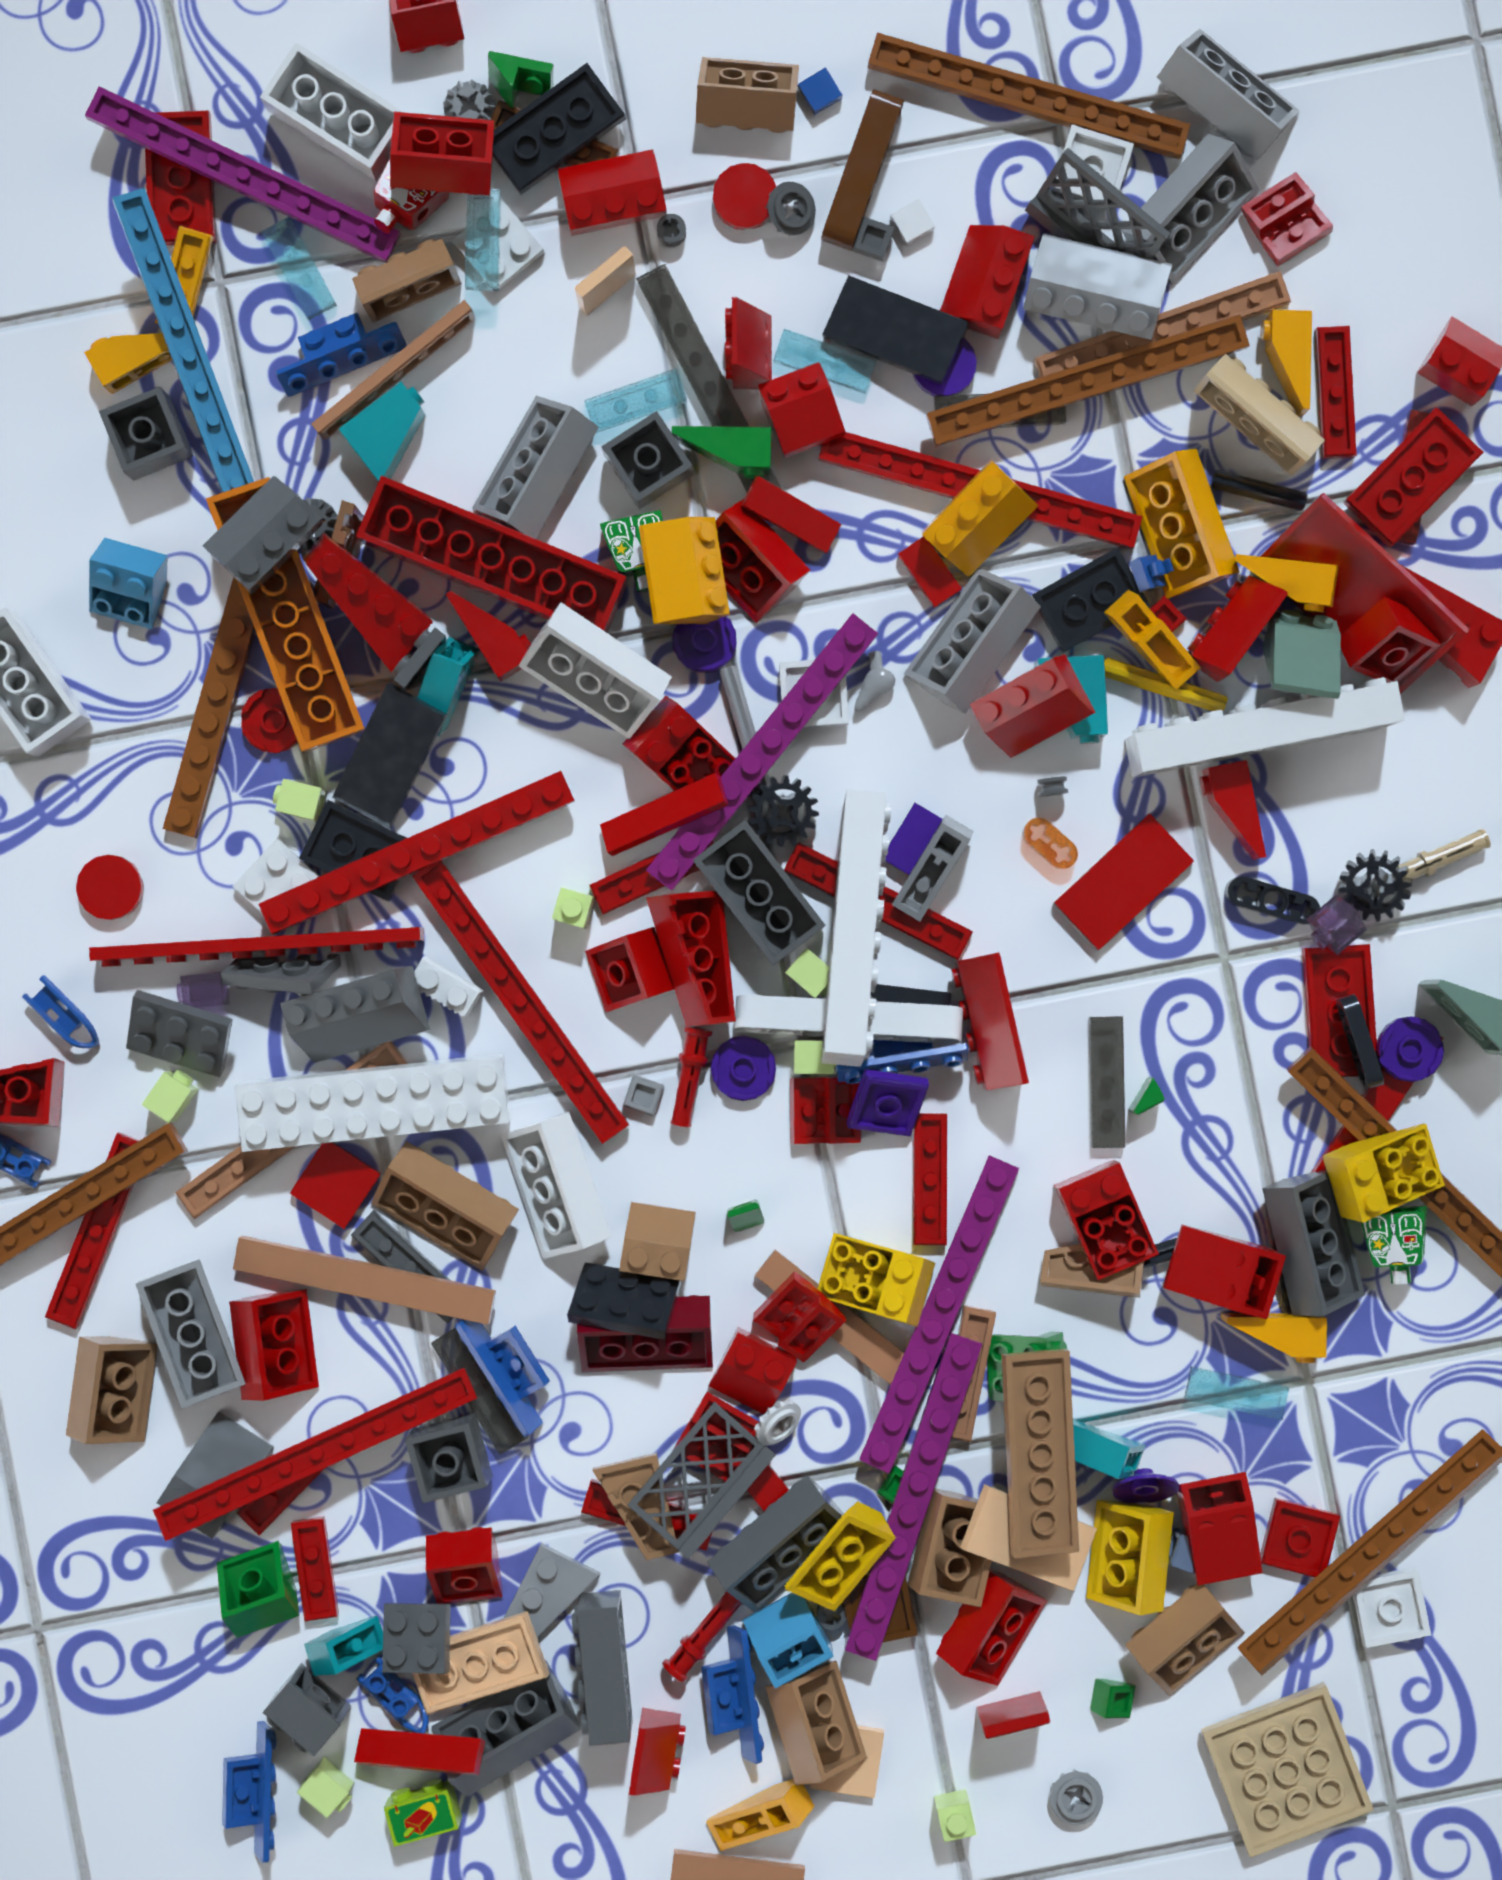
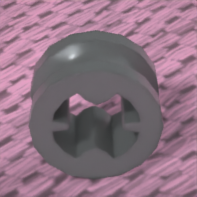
M666 214L657 223V236L664 246H679L686 237V225L679 215ZM669 224V227H671V224H676L679 234L675 237L672 234V237L669 238L666 236V229L664 227Z
M1067 776L1037 780L1038 785L1042 787L1039 797L1069 793L1068 789L1064 787Z
M843 1602L837 1608V1614L840 1615L839 1618L835 1619L833 1617V1621L826 1620V1613L823 1611L826 1607L818 1604L817 1618L822 1627L827 1630H837L843 1626L846 1621Z

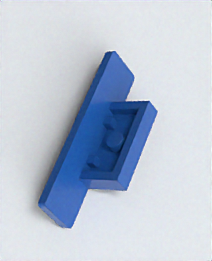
M357 312L297 337L305 359L278 369L275 373L286 395L291 397L403 350L407 344L397 322H391L366 333Z
M873 1040L870 1057L867 1060H863L861 1067L836 1066L838 1082L845 1081L847 1084L860 1083L864 1069L898 1074V1072L905 1071L922 1073L928 1071L931 1067L944 1065L946 1068L957 1067L963 1064V1062L968 1061V1044L964 1043L933 1049L932 1043Z
M462 1319L455 1324L461 1341L470 1350L478 1368L485 1374L493 1387L496 1397L503 1403L510 1414L515 1427L520 1430L523 1437H527L543 1423L527 1396L550 1382L549 1378L516 1325L491 1339L482 1323Z
M732 1625L727 1627L730 1659L701 1666L709 1733L718 1735L739 1729L742 1757L754 1764H759L763 1762L762 1751L764 1749V1742L759 1733L758 1718L760 1716V1709L754 1693L756 1675L750 1660L752 1642L746 1630Z
M257 1721L256 1754L223 1758L222 1825L225 1829L254 1825V1854L262 1863H267L270 1860V1851L274 1849V1834L270 1830V1818L275 1815V1802L271 1796V1784H274L276 1780V1770L272 1763V1751L276 1750L277 1740L275 1731L265 1721Z

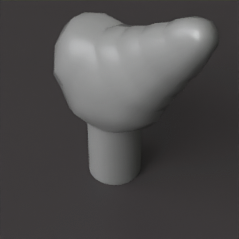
M881 651L868 653L870 671L866 674L856 699L854 709L857 712L863 710L866 705L881 693H888L895 686L894 674L883 668Z

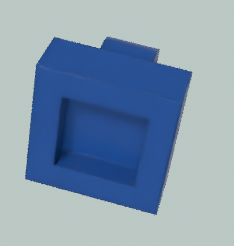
M1156 555L1139 557L1129 562L1140 593L1157 590L1166 586L1163 575L1174 571L1170 558L1161 561L1157 559Z

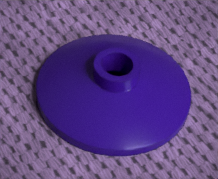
M1149 1468L1135 1470L1133 1476L1117 1482L1112 1488V1493L1116 1499L1127 1503H1153L1174 1496L1179 1491V1483L1172 1477L1156 1474Z

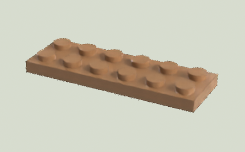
M1067 1349L1001 1354L1011 1556L1016 1559L1079 1552L1070 1351Z

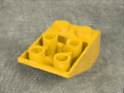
M1424 1123L1354 1142L1322 1156L1340 1216L1362 1223L1445 1186L1428 1127Z
M833 1233L817 1289L832 1302L918 1327L936 1263L919 1256Z

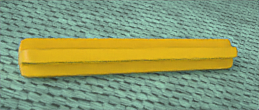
M1109 657L1104 660L1105 677L1211 712L1217 710L1224 711L1228 700L1226 695L1186 682L1175 690L1158 673Z

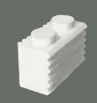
M427 956L421 959L414 971L420 993H425L426 997L431 996L432 1000H437V1003H442L443 1007L454 1010V1014L459 1013L460 1017L471 1014L484 992L480 987Z

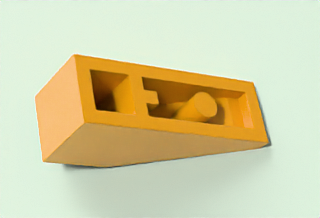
M1272 310L1266 320H1263L1261 323L1260 338L1265 340V352L1289 403L1294 407L1295 414L1298 417H1303L1310 410L1312 311Z
M162 333L104 337L93 342L90 346L91 348L84 352L103 387L111 394L172 361Z
M1241 554L1235 555L1236 562L1269 584L1284 589L1288 592L1287 596L1296 602L1304 604L1303 610L1324 612V606H1333L1339 568L1337 565Z
M1221 1312V1320L1296 1358V1362L1316 1363V1358H1327V1318L1324 1316H1294L1292 1313H1269L1268 1319H1263L1243 1313Z
M794 1779L775 1784L708 1818L706 1823L720 1851L798 1828L815 1805L804 1784L796 1785Z

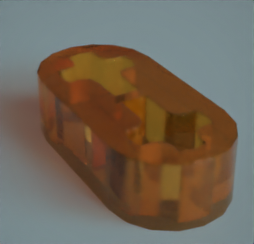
M1034 818L1023 827L1022 836L1026 844L1056 869H1066L1075 864L1078 858L1077 847L1044 818ZM1032 825L1034 827L1044 826L1043 835L1050 841L1045 843L1040 838L1035 841L1032 840L1031 835L1033 832L1030 827ZM1054 844L1059 849L1068 847L1069 852L1067 855L1070 860L1068 862L1066 860L1057 862L1055 860L1057 852L1050 846Z

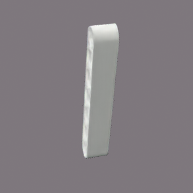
M762 995L736 996V1022H734V1030L744 1033L823 1037L826 999ZM876 1002L875 1018L872 1025H868L867 1032H873V1040L957 1044L962 1042L963 1008L950 1005Z

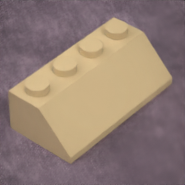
M1224 354L1194 390L1200 398L1291 477L1307 463L1324 442V439L1320 436L1319 429L1314 424L1302 421L1295 414L1296 411L1290 403L1285 400L1279 401L1270 393V387L1259 378L1254 379L1246 372L1245 365L1235 357L1230 358Z

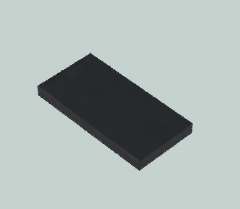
M585 63L494 129L492 157L518 193L522 195L626 120V115L590 65Z
M848 275L822 336L824 339L943 385L969 327V322Z
M391 682L386 684L332 797L388 829L393 827L448 714Z

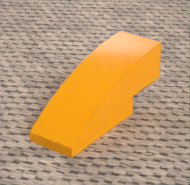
M1129 590L1126 591L1104 612L1131 645L1173 689L1177 690L1201 668L1165 623L1153 614L1138 594Z

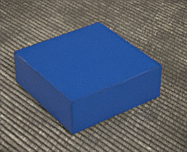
M826 67L798 83V89L814 116L840 101L843 96Z

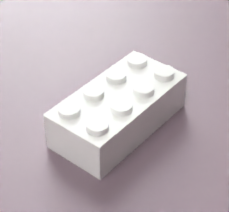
M296 42L260 96L269 113L376 182L378 181L390 160L394 111H404Z
M561 602L534 639L519 664L520 668L628 739L632 737L658 704L672 676Z
M4 607L0 610V716L27 754L39 757L92 719L16 612Z

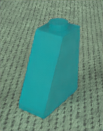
M402 381L339 428V431L378 482L381 475L389 479L393 477L425 417V413L421 408V405L425 403L413 386L407 389Z
M449 637L432 653L417 697L448 714L438 737L448 728L480 651L479 648Z
M1104 655L1067 657L1096 713L1068 727L1066 731L1071 739L1080 738V744L1100 743V737L1108 734ZM1038 658L1034 662V668L1051 658Z
M1073 1419L1076 1462L1117 1479L1134 1475V1471L1138 1469L1145 1444Z

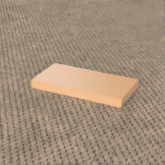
M984 1484L960 1548L1074 1591L1097 1528L1078 1521L1079 1552L1015 1559L1011 1556L1008 1493Z
M528 1611L450 1635L449 1673L412 1674L428 1715L547 1678L550 1672Z

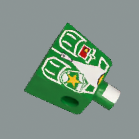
M661 510L600 523L604 539L618 572L626 577L634 576L636 589L639 593L649 591L639 526L663 521Z
M1427 1206L1397 1207L1364 1223L1361 1222L1373 1266L1389 1267L1392 1284L1411 1283L1410 1266L1421 1265L1424 1260Z

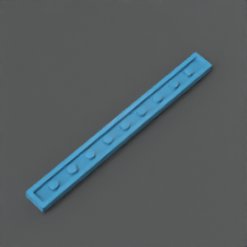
M142 188L112 197L114 207L220 489L223 493L254 482L146 190Z

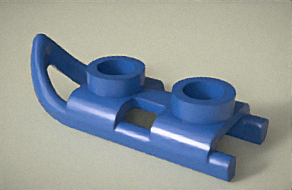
M45 975L39 978L45 986L33 998L27 993L22 996L70 1045L86 1049L99 1046L100 1042L97 1032L86 1015ZM59 1000L67 1007L66 1010L59 1004ZM50 1009L59 1016L56 1021L47 1014ZM83 1024L90 1033L92 1041L90 1043L80 1042L71 1038L70 1035Z
M0 1133V1170L36 1189L39 1182L32 1178L41 1163L49 1166L52 1161ZM12 1147L23 1152L21 1158L10 1153ZM4 1161L13 1164L15 1168H12L4 1164Z
M378 1656L374 1661L379 1666L367 1678L360 1673L356 1680L399 1724L413 1733H425L429 1725V1715L426 1714L422 1700L396 1673L382 1672L383 1659ZM393 1680L402 1689L399 1693H396L389 1686ZM381 1692L390 1700V1702L381 1694ZM415 1704L418 1705L422 1713L423 1724L421 1728L413 1725L403 1717Z

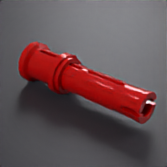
M684 1026L686 1038L683 1052L679 1053L678 1057L682 1067L670 1123L690 1128L701 1067H705V1064H707L708 1058L705 1057L708 1038L712 1036L713 1031Z
M726 1591L690 1636L682 1637L679 1648L670 1659H664L662 1662L663 1667L675 1679L685 1683L688 1672L698 1660L702 1661L705 1658L707 1646L743 1603Z

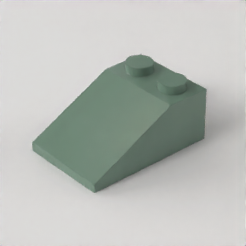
M1292 610L1275 612L1268 622L1262 645L1272 689L1339 699L1341 693V634L1337 621L1325 615H1315L1314 617L1302 616Z
M1442 979L1422 980L1418 984L1487 1054L1502 1055V1000Z

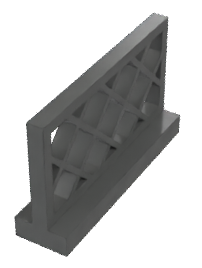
M1069 148L1062 153L1037 195L1029 202L1025 209L1030 216L1056 237L1127 253L1126 250H1137L1138 256L1153 259L1171 234ZM1066 162L1076 170L1078 178L1067 177L1064 166ZM1061 187L1064 199L1050 188ZM1070 187H1081L1084 200H1074ZM1090 187H1097L1102 192L1104 200H1093ZM1076 208H1086L1089 220L1080 214ZM1096 208H1106L1109 221H1099ZM1115 208H1122L1127 212L1129 221H1119ZM1101 229H1112L1114 241L1105 235ZM1121 229H1132L1135 242H1124ZM1141 229H1147L1157 237L1156 242H1144Z
M713 1402L627 1505L681 1554L690 1559L776 1454L760 1443L717 1403ZM714 1412L725 1420L726 1435L707 1436L706 1422ZM730 1426L740 1434L730 1435ZM702 1428L703 1437H694ZM744 1437L754 1446L746 1457L732 1458L731 1438ZM726 1439L728 1459L709 1460L707 1440ZM690 1441H703L704 1461L685 1462V1447ZM681 1453V1462L672 1463ZM732 1462H741L733 1471ZM728 1463V1479L724 1483L711 1484L709 1464ZM705 1464L706 1485L687 1486L686 1466ZM681 1466L683 1486L664 1488L663 1473L668 1467ZM659 1479V1488L650 1489ZM711 1488H719L711 1498ZM706 1489L707 1504L702 1509L689 1510L687 1490ZM683 1490L684 1511L665 1512L664 1492ZM660 1492V1513H646L637 1505L646 1493ZM689 1514H697L690 1523ZM685 1515L686 1529L677 1540L666 1531V1516ZM652 1517H661L662 1526Z

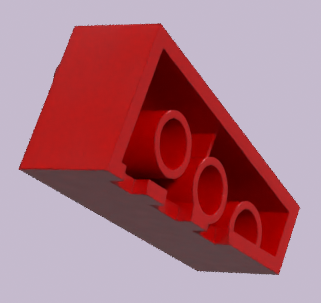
M324 532L303 557L308 568L392 673L400 660L413 648L414 643L423 631L428 629L433 623L431 618Z
M1404 567L1469 628L1467 634L1450 648L1439 661L1447 669H1451L1461 678L1460 681L1468 688L1481 684L1502 646V620Z
M716 890L646 897L685 1025L699 1026L736 1022L723 899Z
M51 1058L41 1062L1 1069L0 1125L59 1127L65 1062Z

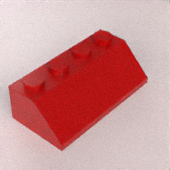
M1000 952L955 961L956 968L951 969L954 987H961L963 1000L958 1001V1005L963 1008V1020L968 1019L970 1033H965L969 1052H975L978 1064L973 1065L977 1085L982 1084L984 1090H993L1028 1084L1029 1079Z

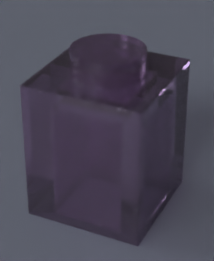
M1337 894L1307 919L1313 931L1310 934L1313 941L1321 949L1328 947L1337 955L1367 930L1358 911Z
M221 972L180 976L181 983L177 984L176 989L179 1003L195 1008L230 1005L228 985H222Z

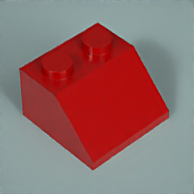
M390 0L391 17L400 52L419 53L429 46L440 44L447 47L457 44L459 40L465 39L458 0Z
M1451 316L1416 373L1472 407L1485 396L1501 370L1502 346Z
M820 362L758 385L763 410L784 458L846 435L833 392Z
M1387 597L1377 602L1366 614L1341 634V650L1349 668L1373 679L1386 678V683L1398 682L1441 646L1439 640L1406 606Z
M655 927L622 936L585 951L606 1013L674 990Z
M737 1327L708 1386L765 1414L768 1407L772 1408L782 1393L797 1363V1359L787 1351Z
M474 1527L470 1530L458 1532L443 1531L435 1535L426 1536V1573L438 1604H453L503 1597L498 1550L492 1527Z
M642 1708L628 1795L638 1796L670 1790L671 1778L678 1779L681 1759L675 1758L676 1746H683L686 1726L680 1725V1713Z

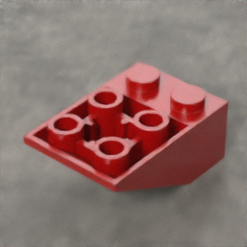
M732 297V308H725L726 379H732L733 389H758L759 384L772 380V315L738 297Z
M666 695L650 712L630 739L627 738L622 743L624 747L673 791L714 773L721 777L736 759L682 706Z
M1113 1159L1054 1185L1068 1220L1097 1280L1159 1255L1120 1162Z
M1181 1224L1163 1288L1239 1313L1268 1319L1286 1256L1267 1246Z
M1246 1472L1179 1484V1491L1176 1495L1184 1531L1188 1536L1197 1586L1262 1574L1254 1505Z

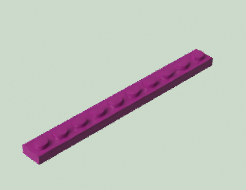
M100 86L85 113L88 121L384 263L388 262L387 260L391 257L401 236L400 231L395 228L390 233H385L375 225L374 218Z
M854 613L850 615L720 777L728 805L682 825L646 869L647 872L673 891L693 866V859L706 850L878 636V632Z
M988 1156L923 1308L918 1327L914 1329L861 1453L860 1461L890 1473L1019 1170L1018 1167L993 1156Z
M952 1332L949 1334L886 1521L896 1538L870 1568L844 1646L845 1651L873 1661L877 1660L982 1347L981 1342Z

